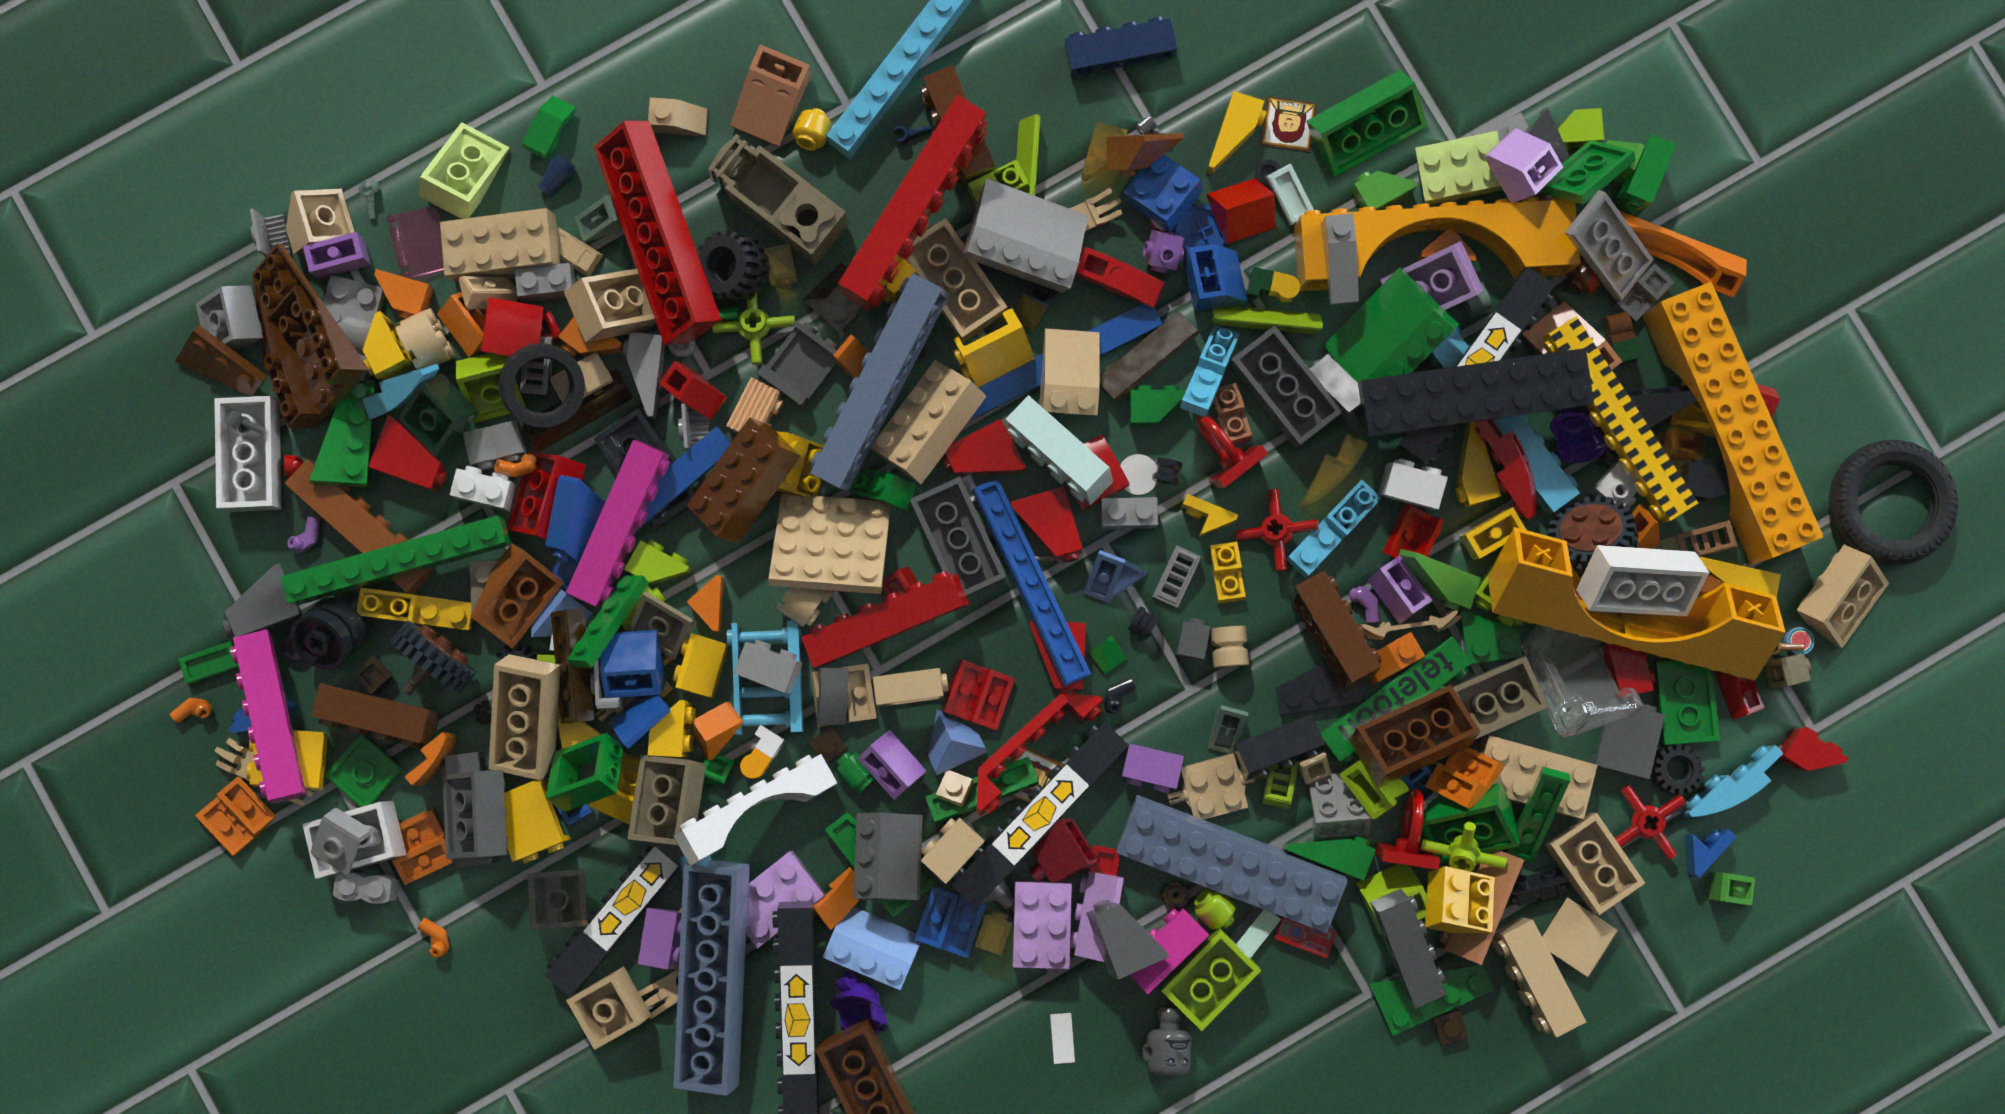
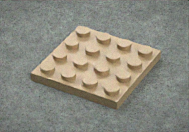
M782 493L769 573V586L881 594L891 506L874 500L810 496L807 498Z

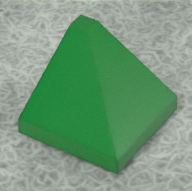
M732 304L719 310L720 322L738 320L740 316L739 304Z
M1112 635L1089 652L1104 675L1127 659Z
M718 754L713 760H708L706 757L703 764H706L703 783L724 785L735 761Z

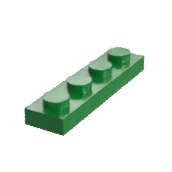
M624 575L618 581L616 588L603 603L601 610L595 619L589 623L588 629L580 641L574 645L573 651L567 658L573 667L592 668L648 586L649 582L643 575Z
M1029 756L1005 765V771L997 779L994 780L992 777L989 779L1001 791V799L1039 784ZM978 776L972 778L974 783L963 807L937 798L936 793L925 797L935 824L977 809Z
M1542 767L1516 825L1519 846L1507 848L1506 853L1533 863L1570 783L1569 773Z

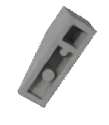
M1353 213L1325 216L1321 223L1330 305L1356 303L1359 301L1357 244Z
M630 332L629 339L624 341L623 355L627 356V361L646 414L650 420L656 421L661 387L659 382L662 379L666 345H664L661 335Z

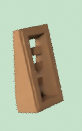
M1730 520L1675 535L1680 551H1688L1684 538L1690 537L1694 552H1696L1698 557L1738 547ZM1722 528L1727 542L1724 545H1721L1717 531ZM1711 531L1716 545L1713 548L1710 547L1707 532ZM1701 534L1705 550L1701 551L1695 536Z

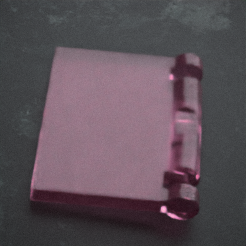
M428 206L386 217L388 223L399 221L400 226L390 227L389 231L398 267L405 268L410 266L411 271L400 273L402 277L410 279L444 270L440 229L441 218L438 206Z

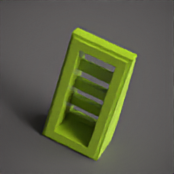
M1299 761L1295 762L1296 765L1286 770L1290 771V775L1277 773L1275 770L1269 772L1270 775L1266 778L1262 798L1263 804L1289 809L1292 802ZM1273 780L1287 782L1288 786L1273 784L1272 782ZM1271 791L1283 793L1286 796L1271 794Z

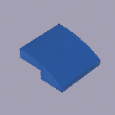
M660 695L637 696L610 720V724L622 743L627 748H630L671 710Z
M932 886L914 940L969 958L987 905L980 904L975 910L963 897Z

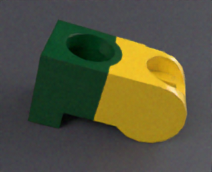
M1253 267L1246 296L1247 299L1257 300L1259 294L1276 297L1283 303L1293 301L1298 295L1300 283L1292 275Z

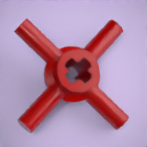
M1271 489L1268 490L1270 516L1263 521L1261 527L1236 530L1237 541L1263 538L1267 544L1273 546L1276 571L1282 572L1287 570L1284 545L1292 539L1294 533L1319 530L1318 519L1292 523L1287 516L1281 514L1279 490ZM1280 525L1283 530H1279V534L1275 535L1272 530H1276L1275 526Z
M1629 784L1624 786L1620 791L1634 810V814L1631 819L1632 827L1615 837L1619 846H1624L1637 836L1645 839H1654L1667 860L1674 858L1677 853L1663 834L1666 826L1665 818L1687 804L1681 794L1658 809L1651 805L1644 806ZM1646 816L1653 818L1651 828L1643 826L1646 824Z

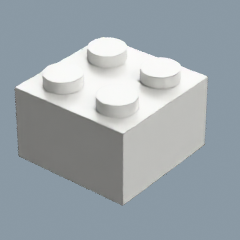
M1395 459L1394 462L1386 464L1378 492L1379 496L1430 510L1439 509L1448 478L1441 475L1442 470L1428 466L1421 467L1420 470L1414 468V462L1403 459Z

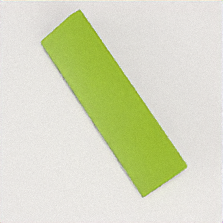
M1037 114L1020 120L1016 159L1029 182V185L1021 191L1034 196L1040 116Z
M1239 306L1212 308V325L1269 330L1275 325L1279 331L1316 335L1323 328L1320 314Z

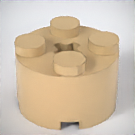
M431 308L425 309L395 324L400 340L406 352H409L413 360L411 361L417 370L434 364L440 365L456 356L451 343L447 342L444 336L446 331L441 321L437 320Z
M789 587L781 599L785 602L784 606L778 603L775 609L802 627L805 624L811 626L820 612L816 607L821 601L827 603L834 591Z

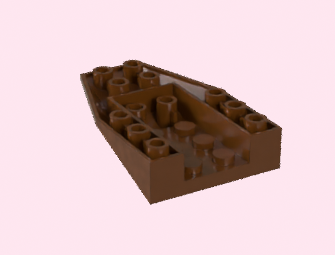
M277 243L252 273L254 294L257 301L256 309L259 321L263 327L261 346L264 365L268 370L272 388L278 399L280 412L284 417L287 428H317L369 369L283 244Z

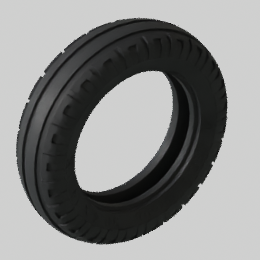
M1882 440L1859 448L1840 465L1832 480L1829 491V511L1835 530L1847 546L1872 556L1874 561L1879 564L1905 565L1926 558L1946 541L1957 518L1958 494L1954 480L1947 467L1932 452L1908 441ZM1896 465L1903 467L1916 475L1926 489L1929 500L1926 521L1916 534L1906 540H1889L1875 534L1867 527L1860 516L1857 504L1859 487L1865 476L1878 466Z

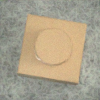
M948 770L941 781L936 796L939 799L963 807L974 783L973 779Z

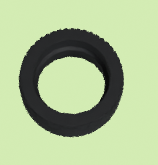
M536 343L518 349L506 360L499 377V392L505 407L517 420L536 428H550L566 422L577 412L583 401L585 380L579 364L565 350L551 344ZM539 358L550 359L560 364L567 373L569 380V391L564 402L555 410L544 413L534 412L524 407L517 399L514 389L515 378L521 367L529 361Z

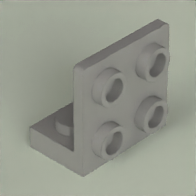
M1335 773L1308 784L1314 814L1312 828L1314 840L1369 836L1372 818L1339 774L1341 773Z

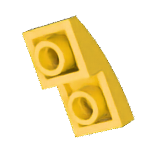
M1238 543L1210 545L1218 604L1245 600L1246 595L1241 573L1242 565Z

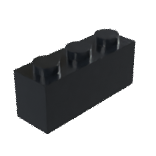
M1311 714L1235 743L1233 754L1245 781L1253 778L1254 781H1260L1268 777L1271 771L1276 769L1286 771L1294 767L1297 761L1307 760L1319 755L1325 746V742Z

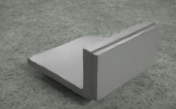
M250 209L253 224L251 226V234L257 251L266 257L275 245L280 243L283 244L292 257L284 215L264 218L255 209Z
M681 404L682 418L678 420L679 437L681 441L684 440V448L688 451L710 432L709 418L696 410H689L685 404Z
M597 660L594 664V672H591L590 677L592 695H595L597 709L623 707V697H604L600 674L601 661Z
M334 808L321 819L310 853L343 874L349 875L359 844L371 835L372 829L338 808Z

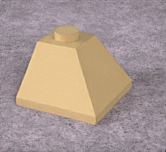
M342 189L298 190L291 193L286 231L293 254H305L303 249L305 245L355 232Z

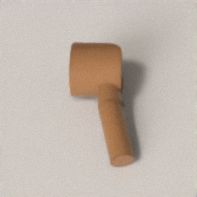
M1779 642L1772 655L1785 650L1804 651V644H1785Z

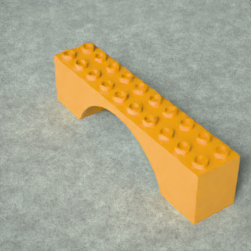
M1529 197L1522 199V202L1513 203L1509 199H1499L1494 204H1484V201L1476 200L1468 202V205L1457 206L1456 202H1446L1440 204V207H1430L1429 204H1417L1409 209H1402L1401 205H1392L1386 207V210H1375V207H1363L1358 209V212H1348V209L1345 208L1334 209L1331 213L1321 214L1319 210L1305 211L1304 215H1300L1294 226L1297 279L1300 283V291L1328 290L1321 223L1325 216L1353 213L1356 233L1358 279L1361 277L1368 259L1389 242L1415 232L1446 231L1450 227L1457 234L1474 239L1490 249L1501 259L1514 279L1519 278L1527 267H1530L1543 277L1567 276L1569 271L1574 270L1580 264V253L1565 234L1576 219L1575 202L1556 197H1550L1549 200L1539 201L1538 197Z
M1712 282L1663 300L1642 315L1663 365L1673 370L1688 386L1713 429L1724 459L1729 480L1731 500L1729 517L1750 565L1774 558L1823 538V534Z
M1515 527L1488 576L1492 613L1523 620L1530 624L1535 623L1550 627L1554 630L1577 634L1581 637L1593 638L1608 644L1620 645L1635 651L1647 652L1662 658L1678 660L1685 664L1705 667L1712 671L1732 674L1739 678L1756 680L1786 633L1776 596L1728 583H1722L1714 590L1697 597L1688 616L1589 611L1576 590L1581 578L1570 562L1567 541Z

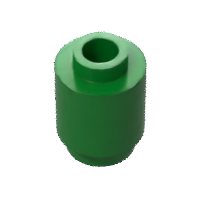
M846 752L835 762L839 766L835 771L852 790L855 788L860 793L875 778L857 759L859 755L856 752L852 755Z

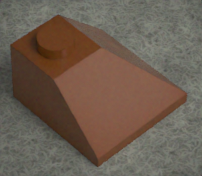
M1184 133L1106 137L1108 170H1119V175L1136 174L1135 169L1149 167L1184 139Z

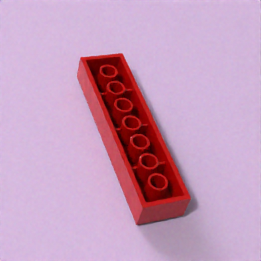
M959 95L955 97L838 282L841 295L869 312L873 306L878 307L886 294L883 292L888 282L893 284L899 275L900 269L898 267L901 261L909 259L915 248L913 246L917 236L922 237L928 229L929 223L927 221L930 215L938 213L944 202L942 199L946 190L951 191L957 183L959 177L956 175L961 166L963 168L967 167L973 156V153H971L975 144L980 145L986 137L988 123L986 122V112Z
M623 121L593 147L664 345L690 343L720 322L721 317L650 121Z

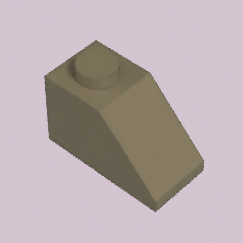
M1804 653L1770 660L1764 665L1770 689L1791 686L1811 680L1809 675L1811 674V665L1809 660L1805 658Z

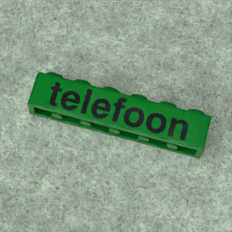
M1453 636L1446 638L1426 653L1424 657L1415 661L1363 700V702L1320 732L1325 742L1324 747L1335 762L1344 760L1345 763H1348L1357 756L1349 742L1356 727L1446 687L1445 683L1452 678L1455 681L1459 680L1469 672L1466 667L1472 664V661Z

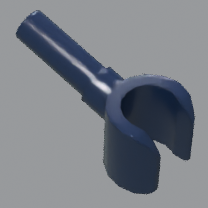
M930 125L909 130L904 126H896L893 132H905L903 138L895 140L898 144L905 145L909 142L910 137L932 132Z

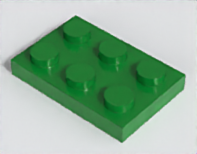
M1590 140L1562 163L1563 168L1540 190V193L1583 205L1598 190L1604 188L1636 161L1635 153L1632 150Z
M1678 660L1654 662L1658 712L1665 714L1661 730L1662 745L1720 741L1713 671L1705 667L1685 664Z

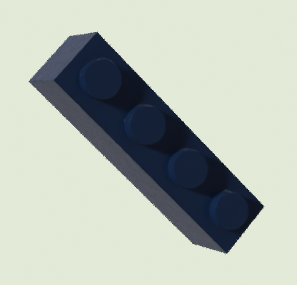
M1154 17L1149 19L1147 23L1142 24L1128 22L1123 24L1121 28L1116 29L1102 27L1097 29L1095 33L1090 34L1076 32L1069 35V38H1065L1064 44L1070 77L1174 58L1178 50L1171 18L1164 19V17Z

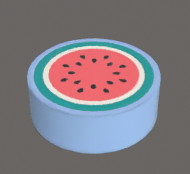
M1797 627L1786 633L1784 643L1804 644V651L1789 652L1794 655L1807 654L1814 646V636L1808 629Z

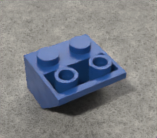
M1216 244L1188 248L1183 261L1194 311L1246 304L1248 302L1237 251Z
M658 630L615 633L601 654L600 674L605 698L660 695L666 682Z

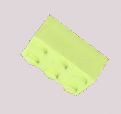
M1493 131L1416 147L1415 152L1425 204L1433 205L1502 191L1500 183L1484 158L1499 143L1498 132Z

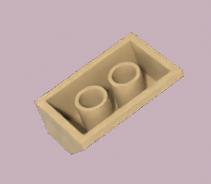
M1843 545L1840 551L1833 556L1825 572L1817 578L1809 594L1801 600L1797 611L1806 624L1842 649L1889 582L1872 556Z

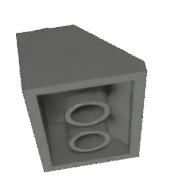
M503 770L443 774L446 859L507 855L508 839L505 827L506 808L504 806L505 781L503 779Z
M857 813L854 899L869 901H915L920 899L923 815Z

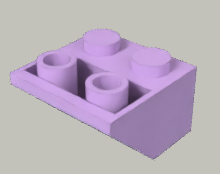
M1517 128L1511 130L1484 156L1511 203L1536 195L1563 168L1550 143Z

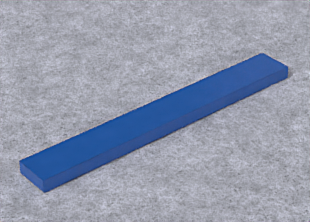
M1141 304L1087 332H1099L1100 357L1157 329L1162 325V322L1155 308L1153 309ZM1043 354L980 386L979 389L986 395V398L969 421L1040 387Z
M719 427L711 430L671 464L663 477L660 476L656 485L659 487L655 499L652 502L649 501L645 510L647 518L642 527L716 465L731 444ZM557 561L550 567V570L564 582L563 586L568 589L578 563L568 562V564Z
M995 479L974 487L972 493L1064 687L1089 678L1092 674L999 480Z

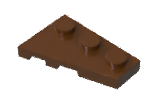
M200 325L192 331L174 361L250 397H253L267 378L266 374Z

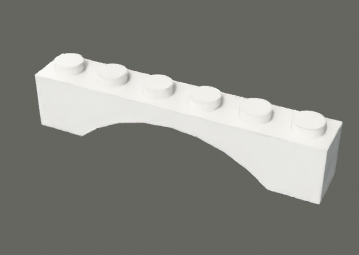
M820 754L813 759L810 755H807L795 763L797 766L795 769L789 771L785 767L772 775L774 777L773 781L766 783L765 780H762L750 787L751 793L743 796L742 792L727 799L726 801L729 805L721 809L719 805L708 809L703 813L705 818L698 822L694 817L681 824V831L674 838L690 866L721 849L733 824L748 808L776 799H792L807 802L836 785L837 781L822 755Z

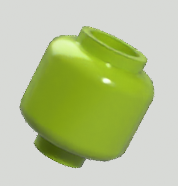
M1206 888L1195 899V914L1210 929L1227 928L1235 920L1236 904L1228 895Z

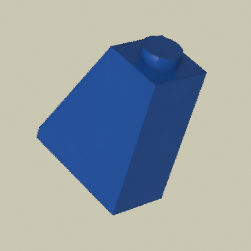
M560 475L557 481L545 546L554 553L553 557L559 562L579 564L605 505V501L579 478Z

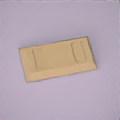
M557 227L560 260L564 263H570L575 270L586 277H590L604 255Z

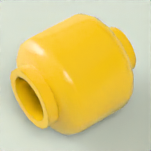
M817 108L804 110L800 113L792 133L796 143L801 148L811 151L825 145L827 141L826 135L832 129V124L824 111Z

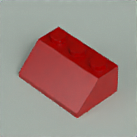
M529 451L528 454L536 457V469L532 473L521 476L507 522V530L546 541L558 478L560 475L579 478L583 481L586 465L559 455Z

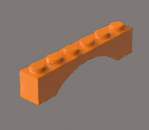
M1619 211L1650 255L1676 265L1703 284L1712 282L1715 291L1734 298L1746 277V259Z

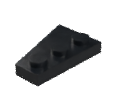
M1327 662L1275 688L1280 715L1363 702L1360 686L1345 694Z

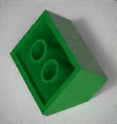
M1501 783L1493 784L1488 792L1470 809L1444 796H1440L1430 802L1428 808L1424 810L1422 831L1428 841L1450 845L1453 843L1454 838L1463 834L1465 823L1472 822L1476 825L1474 839L1478 842L1480 852L1489 853L1519 846L1512 805ZM1436 854L1440 858V863L1449 861L1447 856Z

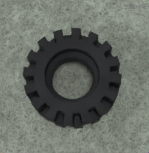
M1675 744L1668 745L1658 751L1659 753L1655 755L1650 776L1654 777L1655 781L1653 783L1655 786H1659L1661 791L1668 792V794L1690 793L1693 791L1692 789L1700 786L1698 782L1704 779V776L1701 774L1702 771H1705V766H1701L1703 759L1697 756L1698 752L1696 750H1691L1690 746ZM1673 759H1680L1686 764L1687 773L1681 780L1672 779L1667 772V766Z

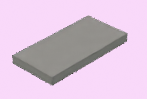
M1600 190L1597 191L1565 232L1612 297L1618 301L1623 300L1654 260L1606 192Z

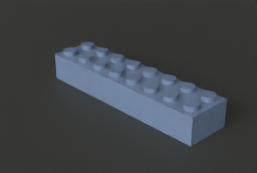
M912 273L910 278L906 277L899 289V292L902 294L898 302H893L887 312L886 317L889 320L884 328L880 327L874 338L876 345L872 353L868 352L865 355L861 364L863 370L859 378L855 377L849 386L848 392L851 394L847 402L840 404L836 412L838 419L834 427L830 426L824 435L823 442H825L821 453L817 451L811 461L810 466L813 467L810 472L811 474L840 489L850 491L871 450L870 446L876 440L949 297V294L943 288Z
M1139 795L1135 797L1116 853L1324 933L1328 932L1347 885L1346 875L1342 872Z
M703 859L692 866L689 863L684 864L673 1086L675 1089L727 1096L739 1087L750 864Z

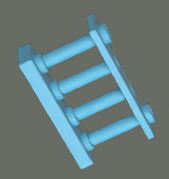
M787 621V627H783L782 630L740 632V625L738 623H731L732 630H727V645L732 646L734 709L744 722L735 732V735H743V726L786 724V727H791L792 733L804 732L802 667L791 694L780 692L768 686L742 687L741 676L734 673L741 655L740 643H755L756 639L763 642L783 641V644H788V651L797 655L795 660L802 662L800 625L795 621ZM785 697V699H790V710L778 714L743 715L742 698Z

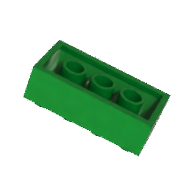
M1401 70L1306 121L1313 143L1334 177L1428 126L1416 83Z

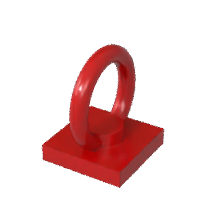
M1208 415L1206 417L1196 416L1197 428L1208 445L1221 459L1219 463L1223 469L1209 479L1214 488L1227 487L1268 454L1262 445L1251 446L1242 452L1239 447L1235 448L1229 437Z
M1412 790L1407 797L1402 819L1401 838H1397L1396 844L1376 842L1375 853L1384 862L1439 870L1440 858L1434 853L1421 851L1422 842L1419 840L1424 817V797L1420 790Z

